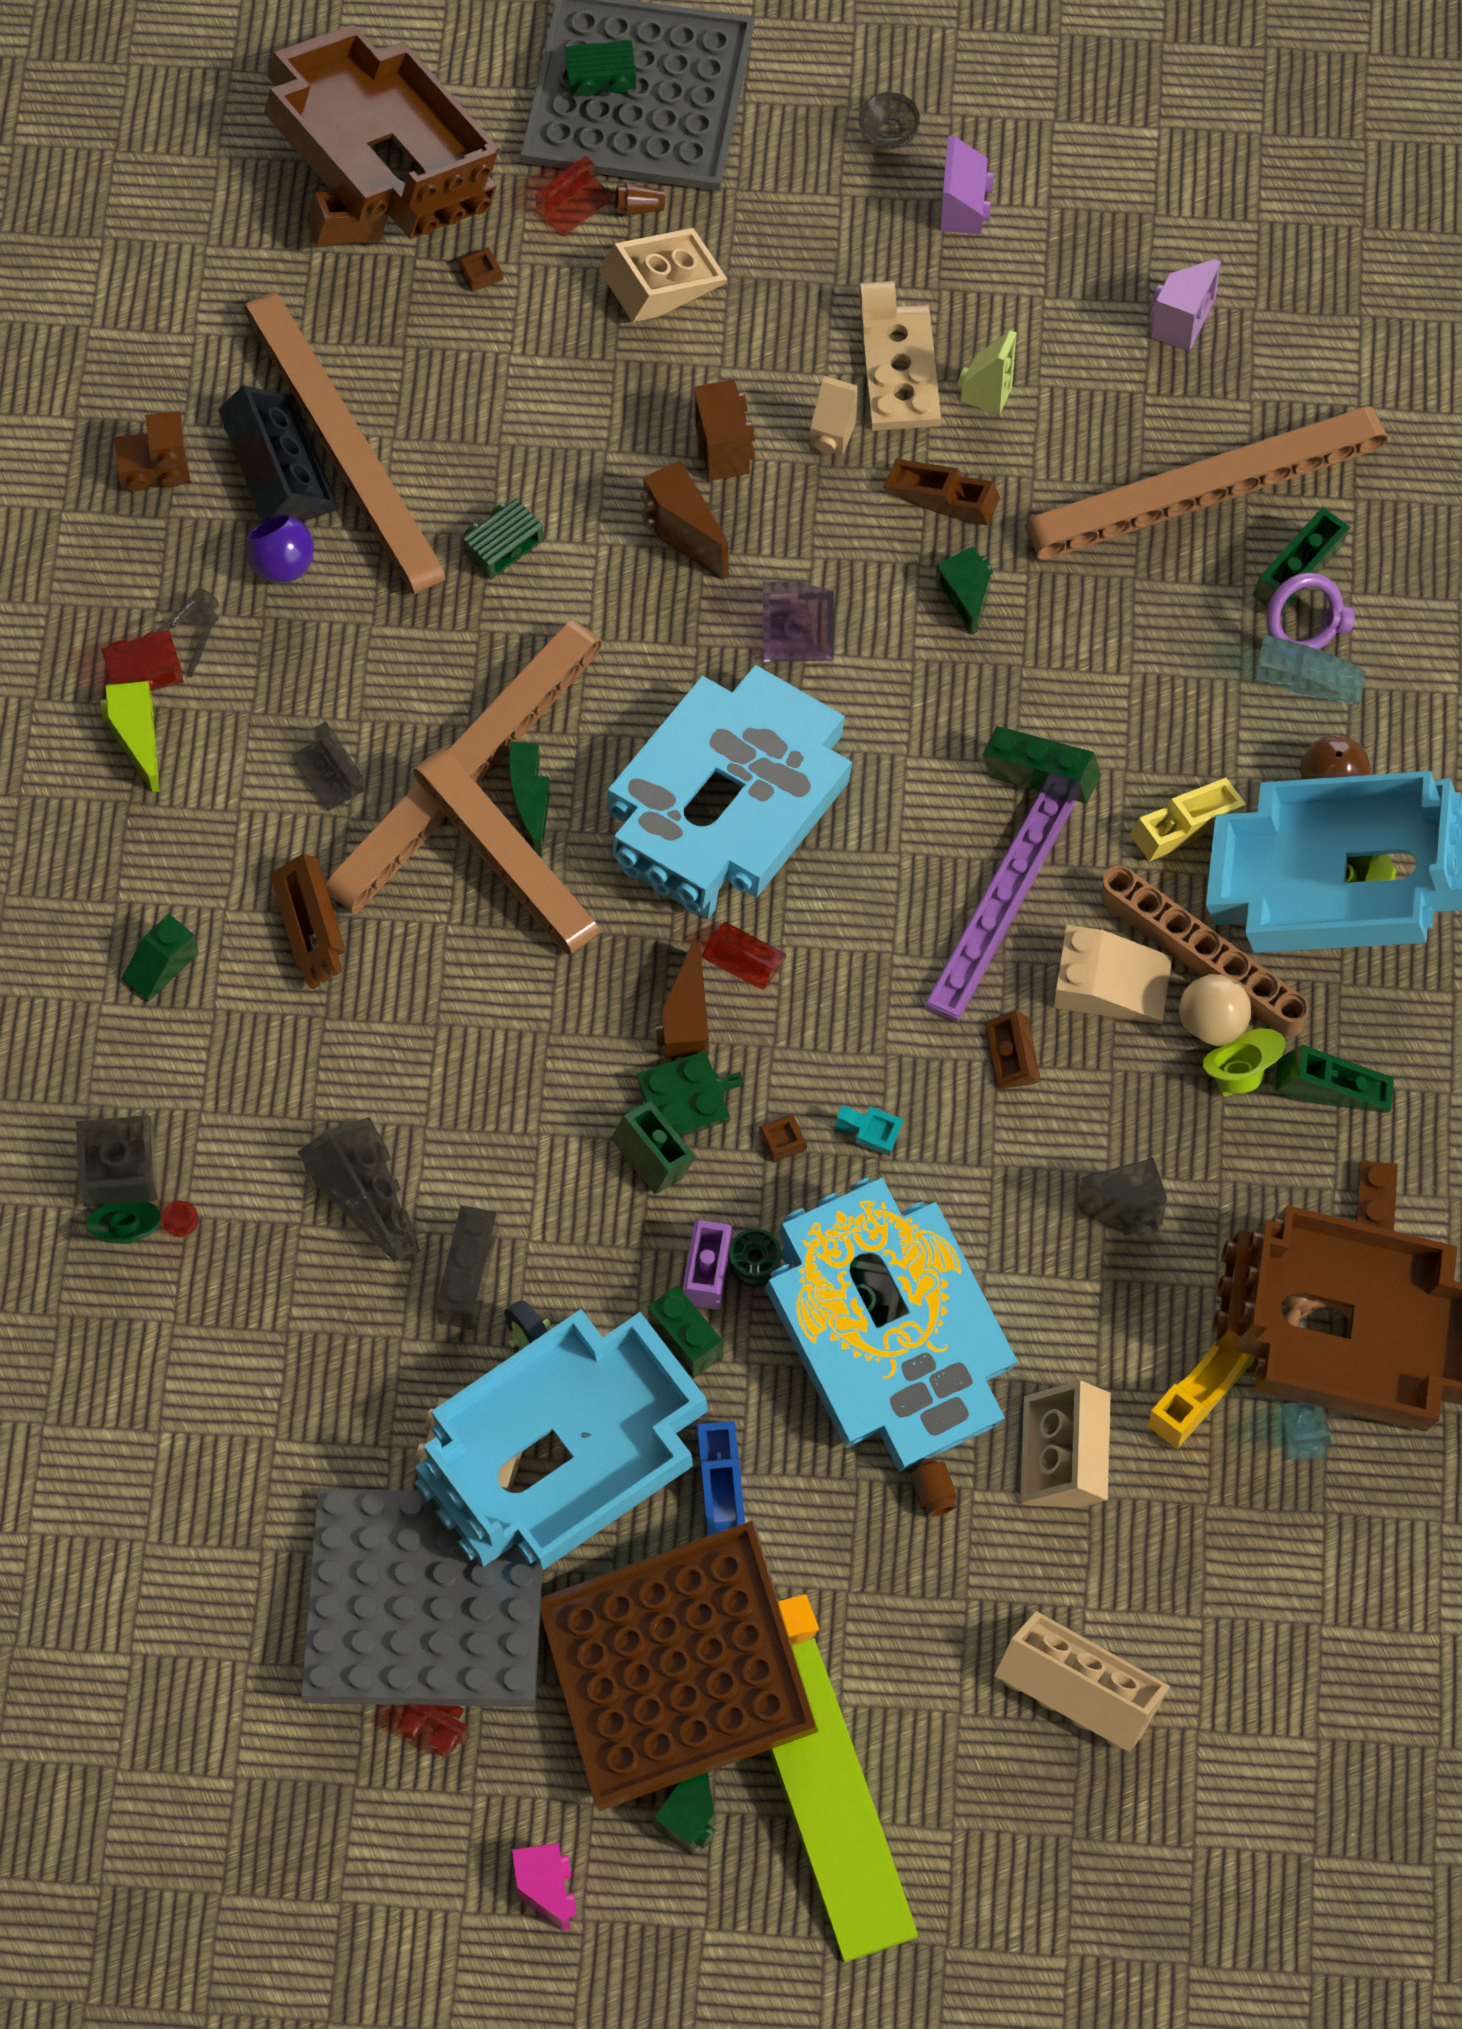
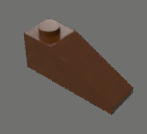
M700 941L692 942L662 1009L663 1024H656L657 1046H665V1058L688 1057L706 1051L707 1055H709V1035Z

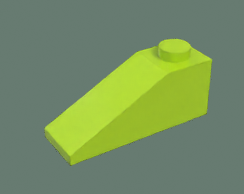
M149 682L106 685L107 699L100 700L103 721L109 720L113 736L152 792H160L153 703Z

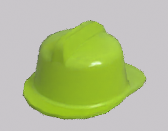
M1261 1028L1250 1030L1242 1034L1237 1040L1208 1053L1203 1060V1068L1208 1075L1215 1078L1221 1095L1227 1097L1232 1094L1251 1092L1258 1088L1262 1082L1265 1069L1282 1057L1286 1050V1040L1281 1033L1273 1029Z

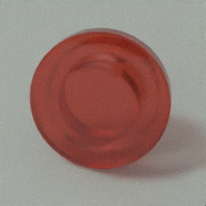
M186 1201L170 1203L163 1210L161 1216L163 1228L168 1234L175 1237H184L191 1234L199 1223L196 1208Z

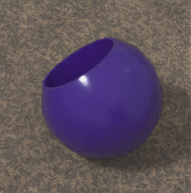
M281 515L262 523L248 534L245 554L249 566L258 576L271 583H289L306 573L313 562L315 544L310 530L302 521L289 515Z

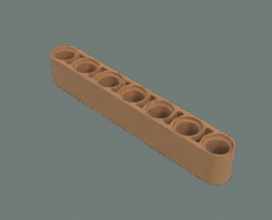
M441 748L413 769V774L420 786L565 954L571 956L599 934V929L592 917L449 751Z
M1114 866L1106 871L1103 876L1101 899L1108 909L1199 976L1204 977L1209 974L1226 975L1235 979L1244 987L1250 998L1251 1014L1273 1030L1281 1033L1282 1036L1293 1037L1302 1032L1307 1018L1308 1003L1301 994L1130 869L1124 866ZM1120 885L1126 890L1121 892L1111 889V886ZM1149 906L1154 911L1149 913L1143 912L1139 907ZM1178 927L1183 932L1178 934L1172 933L1168 928ZM1207 948L1212 953L1204 955L1198 953L1196 949ZM1235 969L1239 971L1240 974L1236 976H1231L1227 974L1225 970ZM1264 990L1269 996L1259 997L1254 991ZM1285 1011H1292L1296 1013L1298 1017L1288 1018L1284 1016L1282 1013Z

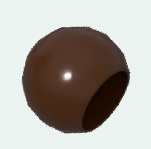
M1331 735L1322 737L1311 744L1301 759L1300 775L1302 780L1371 775V767L1366 751L1358 742L1349 737Z

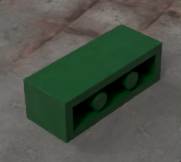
M1322 506L1262 573L1252 596L1268 607L1275 591L1289 578L1302 573L1318 574L1343 546L1350 526ZM1306 587L1295 591L1288 597L1283 605L1281 615Z
M996 726L982 754L990 778L1085 804L1088 803L1101 776L1095 754L1092 751Z

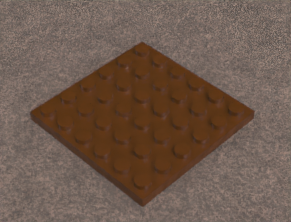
M753 1521L541 1597L540 1613L595 1806L599 1811L819 1732Z

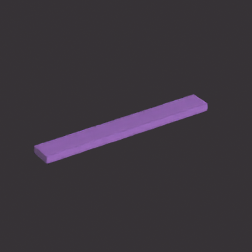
M1039 792L925 1003L926 1010L958 1024L1077 801Z

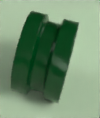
M758 1228L747 1229L739 1233L731 1242L729 1250L730 1270L735 1279L743 1282L744 1286L753 1288L763 1287L772 1278L770 1273L781 1267L780 1244L775 1236L768 1231ZM754 1253H757L761 1261L754 1263L749 1259L753 1257Z

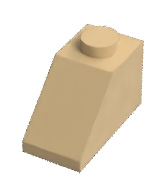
M824 376L810 427V446L823 453H835L843 456L856 424L857 385Z

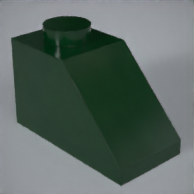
M974 546L938 563L936 571L937 584L971 635L978 632L990 591L991 575L993 574L989 560L984 555L980 557Z
M168 913L143 937L121 977L122 981L149 1002L199 954L195 935Z
M708 1772L680 1782L653 1817L654 1829L690 1855L695 1852L698 1846L704 1849L716 1832V1829L713 1828L715 1825V1814Z

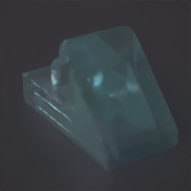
M1302 1402L1281 1404L1289 1460L1325 1457V1446H1331V1431L1321 1407Z

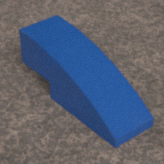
M735 1421L697 1424L708 1536L745 1523Z

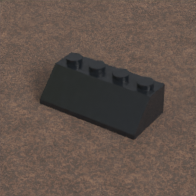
M245 385L241 386L218 409V412L262 522L281 515H289L303 522L334 512L338 508V504L294 396Z

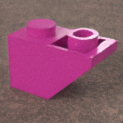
M559 1843L512 1850L519 1899L562 1931L571 1930L569 1917H575L577 1914L574 1893L566 1894L564 1879L571 1878L569 1856L560 1855Z

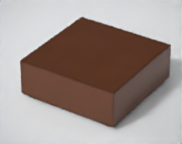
M489 247L458 260V266L472 292L504 280L503 272Z
M793 1114L759 1126L760 1136L773 1163L807 1150V1143Z

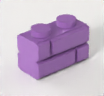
M695 1220L683 1284V1293L695 1307L720 1309L729 1261V1250L732 1242V1226L728 1224Z

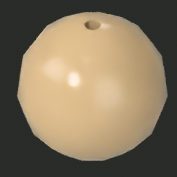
M1209 974L1193 981L1184 990L1179 1003L1180 1021L1197 1038L1214 1046H1222L1237 1040L1246 1031L1251 1019L1250 998L1244 987L1235 979L1226 975Z

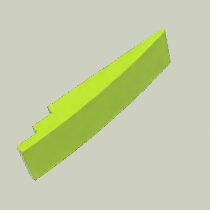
M814 1638L793 1645V1649L819 1732L770 1749L768 1752L845 1963L918 1938V1933L861 1766Z

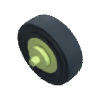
M524 1300L515 1302L504 1311L507 1326L513 1337L509 1341L512 1348L518 1346L522 1350L548 1332L547 1327L551 1325L548 1319L542 1321L536 1311Z

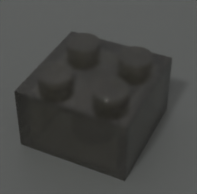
M150 1115L76 1121L79 1191L84 1207L158 1200L155 1134Z

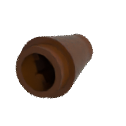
M627 182L624 185L616 186V213L630 216L664 211V190Z

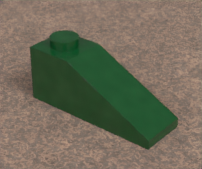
M1301 1045L1278 1059L1275 1092L1307 1103L1388 1113L1391 1111L1394 1078L1314 1048Z

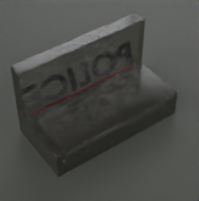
M325 721L313 728L315 742L291 755V758L326 810L330 811L365 790L361 772Z

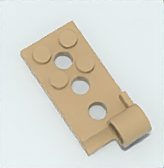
M894 281L860 283V315L872 431L941 426L929 305L897 307ZM893 332H902L907 338L903 341L895 342L888 336ZM896 361H904L910 367L904 371H897L891 365ZM900 390H906L913 396L909 400L902 401L897 399L894 394Z

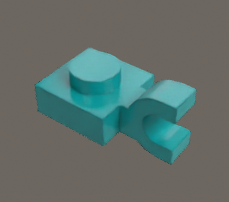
M842 1105L834 1128L846 1133L857 1132L858 1135L855 1143L890 1156L904 1119L869 1106L867 1114L863 1115Z

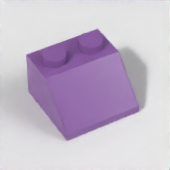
M948 136L941 231L981 234L982 221H989L991 201H986L984 198L985 192L992 193L993 172H987L988 158L955 136Z

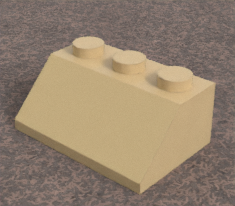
M1079 1380L1024 1396L1020 1503L1033 1506L1081 1508L1108 1500L1111 1393Z

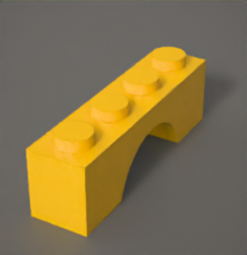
M1215 1340L1212 1347L1195 1369L1183 1381L1174 1384L1151 1410L1148 1427L1178 1450L1252 1364L1255 1355L1215 1346Z

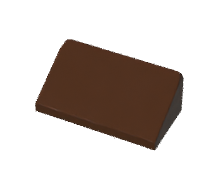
M1013 1010L985 1021L997 1088L1005 1089L1041 1082L1028 1017L1017 1010Z

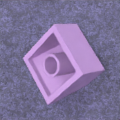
M1213 259L1170 273L1164 286L1159 284L1156 287L1151 301L1154 307L1149 318V323L1153 324L1151 338L1190 352L1216 299L1221 261Z

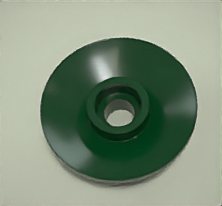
M136 1199L119 1200L96 1209L87 1220V1228L90 1235L99 1241L130 1244L155 1232L161 1224L162 1217L159 1208L150 1202Z

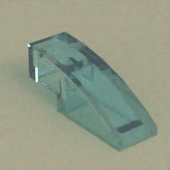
M1264 635L1256 679L1291 685L1289 691L1291 693L1359 705L1366 671L1313 647Z

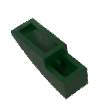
M511 741L509 764L512 798L517 819L527 843L538 856L542 857L550 799L549 777L538 776L540 766L539 744Z

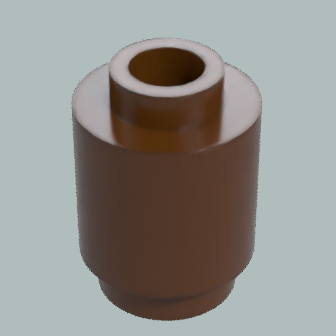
M928 1458L916 1463V1470L911 1472L910 1477L921 1509L926 1510L928 1517L941 1516L956 1509L955 1499L957 1494L946 1463L937 1462L936 1458Z

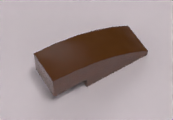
M895 459L883 486L885 491L922 508L948 517L987 526L1000 500L993 481L962 477L958 468Z

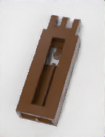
M302 853L272 872L270 878L297 968L302 969L308 987L315 989L320 986V981L324 983L331 979V974L336 976L342 972L338 956L346 952L318 858ZM313 943L317 944L318 947L314 949Z

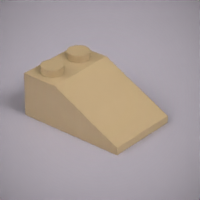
M694 228L615 243L599 269V272L632 322L659 317L724 285L728 280Z
M1066 925L1054 1008L1162 1024L1172 956L1104 930Z

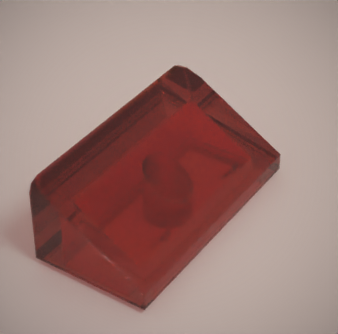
M725 921L709 936L703 952L705 960L761 990H764L769 985L787 956L784 952Z

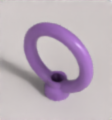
M1302 573L1286 580L1273 594L1266 615L1268 633L1273 642L1281 650L1295 655H1306L1320 650L1332 640L1336 633L1348 634L1352 630L1355 620L1353 609L1349 606H1343L1341 593L1333 581L1317 573ZM1301 588H1318L1324 592L1329 602V607L1323 614V629L1308 640L1296 641L1289 638L1284 633L1280 621L1284 603L1291 594Z

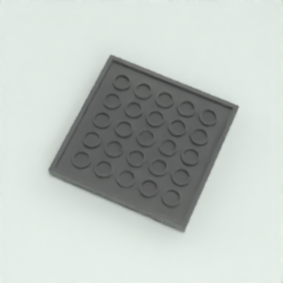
M556 0L521 151V163L721 191L755 27V17L635 0ZM632 39L636 68V89L634 91L629 89L621 94L611 91L600 94L596 92L588 97H582L577 94L571 96L569 94L565 45Z
M318 1489L302 1684L303 1703L535 1707L542 1589L541 1567L536 1560L531 1564L526 1560L518 1547L519 1543L484 1567L476 1557L470 1560L458 1543L462 1537L455 1528L448 1530L436 1513L440 1507L433 1498L426 1501L420 1491Z

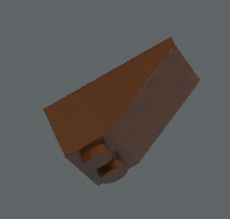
M682 461L644 476V491L640 493L644 504L641 515L649 530L654 528L660 540L720 579L728 578V541Z

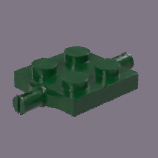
M703 1051L637 1073L636 1078L642 1092V1104L622 1109V1114L624 1116L652 1101L677 1134L683 1137L729 1122L730 1114L724 1101V1092L745 1086L740 1071L719 1078L718 1074L712 1069L707 1052Z

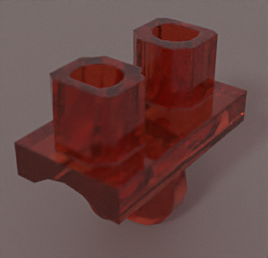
M402 1705L403 1713L397 1726L398 1732L416 1741L425 1725L435 1730L436 1732L428 1744L429 1749L434 1753L447 1758L458 1743L464 1746L468 1740L469 1734L466 1733L468 1725L457 1720L463 1714V1708L439 1705Z

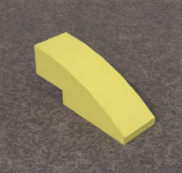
M1224 778L1172 798L1167 807L1140 817L1130 836L1150 862L1214 829L1215 815L1237 814L1245 808L1246 803L1229 780Z

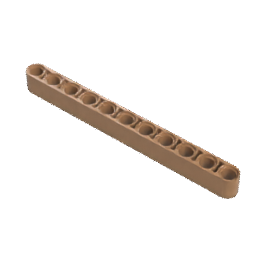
M272 291L244 304V311L250 325L410 593L415 595L445 581V574L439 560L276 291Z
M1373 407L1359 408L1039 514L1025 524V530L1038 558L1041 560L1051 559L1373 452L1387 443L1388 436Z
M575 620L569 621L448 750L449 753L458 761L476 784L510 750V742H517L593 661L602 647V639ZM419 783L409 791L327 881L326 887L329 896L352 913L360 911L447 818Z

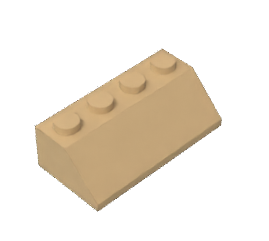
M1037 1611L1011 1639L994 1675L1004 1681L1005 1685L1010 1689L1024 1692L1036 1699L1042 1707L1063 1714L1070 1718L1077 1727L1091 1730L1105 1738L1106 1742L1111 1746L1128 1752L1141 1739L1171 1687Z

